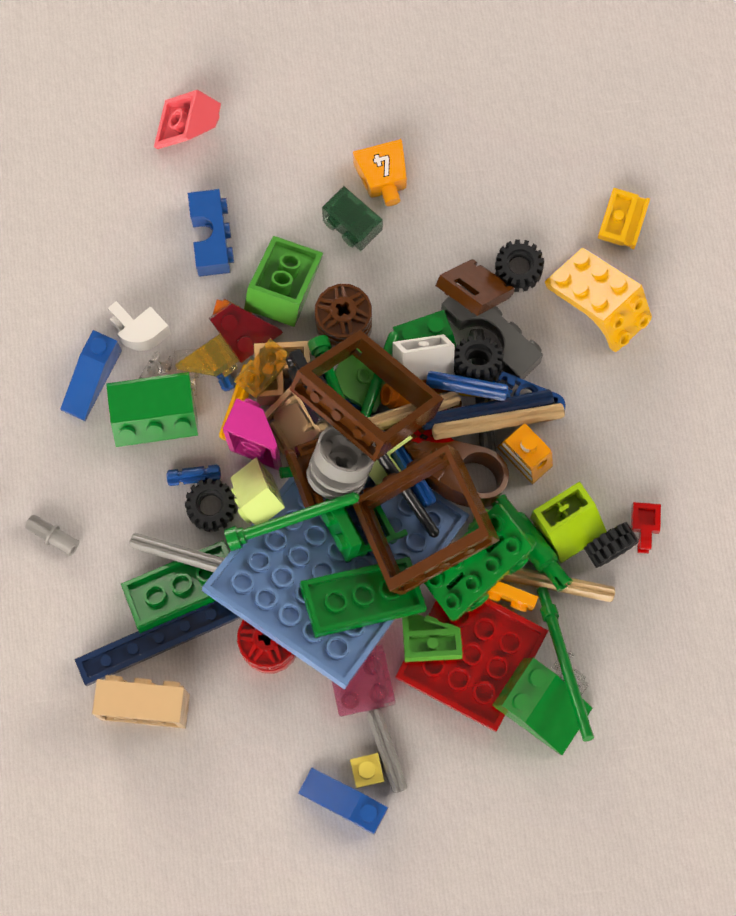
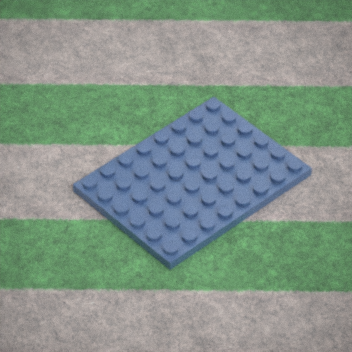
M369 474L363 490L377 486ZM290 477L279 490L285 508L270 520L305 508L293 477ZM432 490L436 497V502L424 508L439 529V535L432 538L401 494L381 504L395 533L404 529L408 533L406 537L397 540L396 543H389L395 560L410 557L412 565L450 545L470 515ZM353 506L347 508L346 510L364 544L368 545V539ZM321 515L247 540L248 543L243 544V548L230 551L202 586V591L345 690L395 619L315 638L299 584L303 580L378 564L373 551L367 552L365 556L355 557L352 561L346 563Z

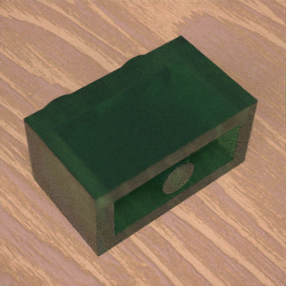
M345 186L322 207V220L329 229L333 231L336 229L342 234L344 242L352 248L355 246L362 251L383 230V219Z

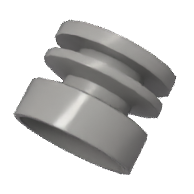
M330 426L319 436L307 468V479L313 490L327 499H333L351 492H356L359 495L364 488L374 461L333 426Z

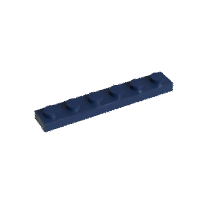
M214 601L142 633H139V631L74 660L84 685L89 686L96 683L97 679L103 680L106 675H114L236 621L240 617L219 602Z

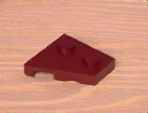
M231 302L209 317L211 323L240 363L254 354V344L270 343L283 333L276 326Z

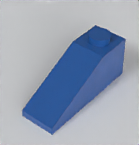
M95 330L92 331L79 356L60 408L61 411L86 421L122 352L117 340Z
M311 768L298 792L303 797L375 835L388 810L387 806L314 768Z

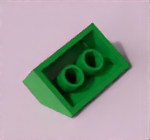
M189 372L106 383L110 422L116 447L198 436V418Z

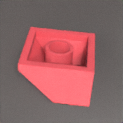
M199 90L165 100L154 147L160 149L184 142L215 128L219 121L221 103Z

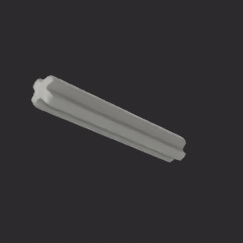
M134 533L129 542L133 549L214 572L225 559L139 533Z

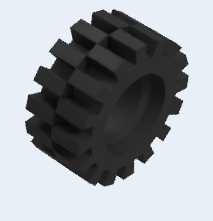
M516 239L514 244L511 241L507 242L506 247L502 246L496 257L495 275L506 282V287L511 285L515 288L514 292H519L520 288H523L524 292L528 291L529 286L531 288L535 287L536 282L540 281L544 269V258H542L541 250L537 251V245L534 243L532 246H529L528 240H525L524 244L520 243V239ZM516 257H521L528 261L530 268L524 274H516L511 271L509 262Z
M477 335V340H473L472 336L468 337L467 342L464 339L461 340L460 345L457 344L454 351L455 375L490 382L494 380L496 382L502 372L504 357L502 348H498V343L494 341L491 344V338L486 337L485 341L481 340L482 336ZM471 358H482L488 363L485 365H474L468 360Z
M208 478L207 482L198 481V485L196 487L193 485L190 488L191 492H187V501H185L186 512L190 521L197 528H203L207 532L214 529V532H216L222 526L226 528L228 526L227 523L229 521L232 522L234 519L233 515L236 514L235 497L226 483L222 484L218 479L213 481L212 478ZM210 495L216 496L221 500V509L214 515H206L200 509L201 501Z
M624 522L603 533L600 537L595 538L584 547V550L594 566L598 568L633 548V546L638 544L639 540L629 524Z

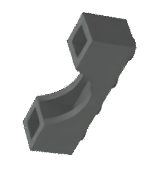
M450 296L442 303L441 310L445 311L447 319L459 330L468 327H482L490 330L497 336L502 346V354H504L502 365L504 372L524 380L541 363L543 354L541 353L540 346L533 340L528 341L514 322L509 323L505 320L497 306L477 316L469 312L467 308Z

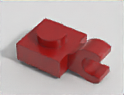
M633 502L631 529L633 532H639L637 553L649 554V550L652 548V534H659L661 504Z

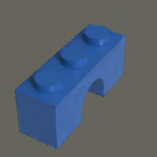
M220 189L189 192L188 201L193 228L208 227L213 231L208 239L193 242L198 276L230 273L229 264L234 263L232 247H227L226 240L231 238L229 222L224 223V214H228L227 199L221 198Z

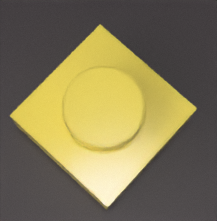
M378 753L350 759L356 789L384 782Z

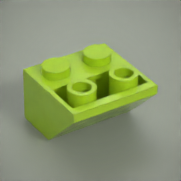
M580 481L534 509L530 516L538 531L544 535L545 540L558 555L561 564L584 550V547L595 538L607 532L596 504Z

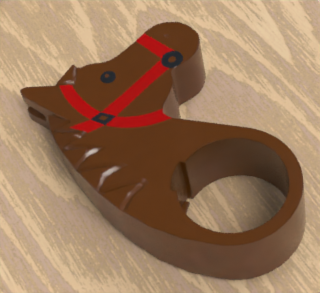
M460 401L459 405L444 410L462 407V401ZM422 427L410 435L412 439L403 445L412 460H416L430 455L432 449H440L448 444L459 451L464 464L477 463L487 467L496 479L497 488L490 493H478L485 508L497 501L508 484L509 471L507 464L498 453L491 449L456 441L451 437L435 440L432 435V429L423 430ZM451 465L425 479L428 486L445 499L470 508Z

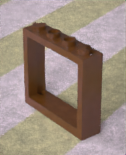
M361 330L297 370L290 387L291 392L374 462L436 416L444 400L443 397ZM353 355L417 409L384 432L320 379L319 376Z
M448 444L440 449H432L431 454L423 459L411 461L407 464L406 469L401 472L387 475L383 478V482L377 486L364 489V493L359 496V501L353 504L391 592L403 595L500 540L459 451ZM451 465L479 528L401 572L374 512V508L446 466Z

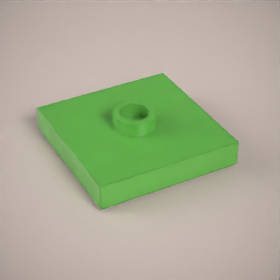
M351 355L336 366L335 373L344 398L362 408L374 372L355 356ZM381 388L371 414L377 411L381 403Z

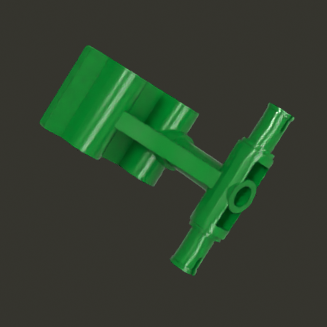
M506 494L499 496L498 502H493L491 505L493 508L487 513L500 540L424 582L452 621L458 620L465 612L472 611L481 606L489 598L487 592L505 575H510L520 570L529 560L538 572L546 574L558 592L567 588L566 584L570 585L573 581L559 565L558 555L545 540L544 535L537 530L525 513L516 510ZM476 523V524H475L467 533H465L462 537H464V536L468 535L469 533H471V532L475 531L476 529H478V528H479L478 524Z

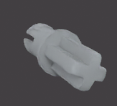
M31 515L26 522L25 528L44 539L45 544H52L69 556L75 552L80 541L61 531L60 526H53L36 515Z

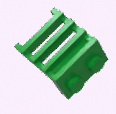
M353 504L321 515L346 563L352 561L355 557L365 556L367 552L372 551L370 544H364L346 510L352 507ZM381 505L374 508L377 519L387 535L388 544H394L397 540L408 535L406 529L395 533Z

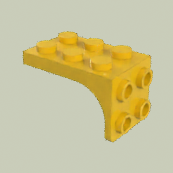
M583 247L544 281L547 289L582 311L595 322L606 337L610 349L614 352L626 346L630 339L641 329H644L652 319L642 285Z

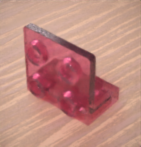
M383 645L374 648L345 690L332 681L340 717L395 705V697Z

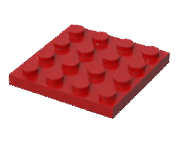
M487 599L478 608L465 612L458 620L452 621L436 600L428 615L438 619L441 623H449L460 628L462 659L405 662L404 659L395 679L497 732L505 715L493 707V703L523 658H535L549 630L490 599Z

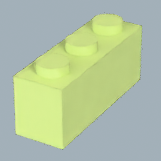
M257 457L231 477L233 484L231 491L236 497L234 499L235 503L240 508L237 511L246 523L252 521L254 525L266 522L285 508L273 475Z

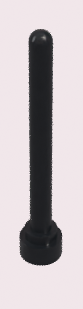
M387 453L378 459L387 475L399 473ZM411 488L400 493L429 536L432 538L437 537L439 529Z

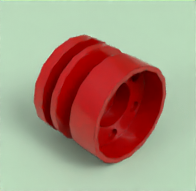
M242 620L237 631V644L244 660L251 668L261 673L274 674L285 670L294 662L296 658L294 654L272 639L270 645H265L264 641H260V639L265 638V634L245 620Z

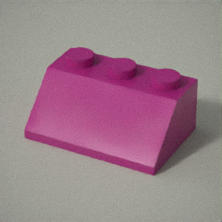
M236 398L223 427L229 450L251 460L257 457L263 465L279 471L282 464L278 445L265 413L260 408L261 405L251 399L242 401Z

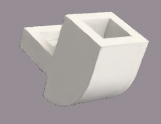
M117 301L108 307L112 316L109 320L119 331L117 335L121 343L129 349L135 351L150 350L171 335L168 325L151 306L134 320Z

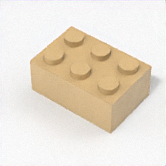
M106 675L105 680L97 679L92 715L104 721L186 729L190 694L184 686H180V682L163 681V685H155V683H151L152 680L134 678V683L123 680V677Z

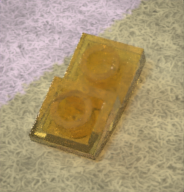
M269 339L255 359H250L234 382L254 398H257L287 365L285 359L290 353L272 339Z

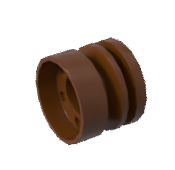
M336 284L328 287L319 295L315 304V321L318 336H328L332 348L359 330L369 337L372 332V305L368 296L359 287L351 284Z

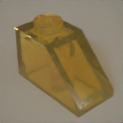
M220 333L175 364L178 370L216 377L223 374L224 377H227L238 369L236 363L241 360L223 334Z

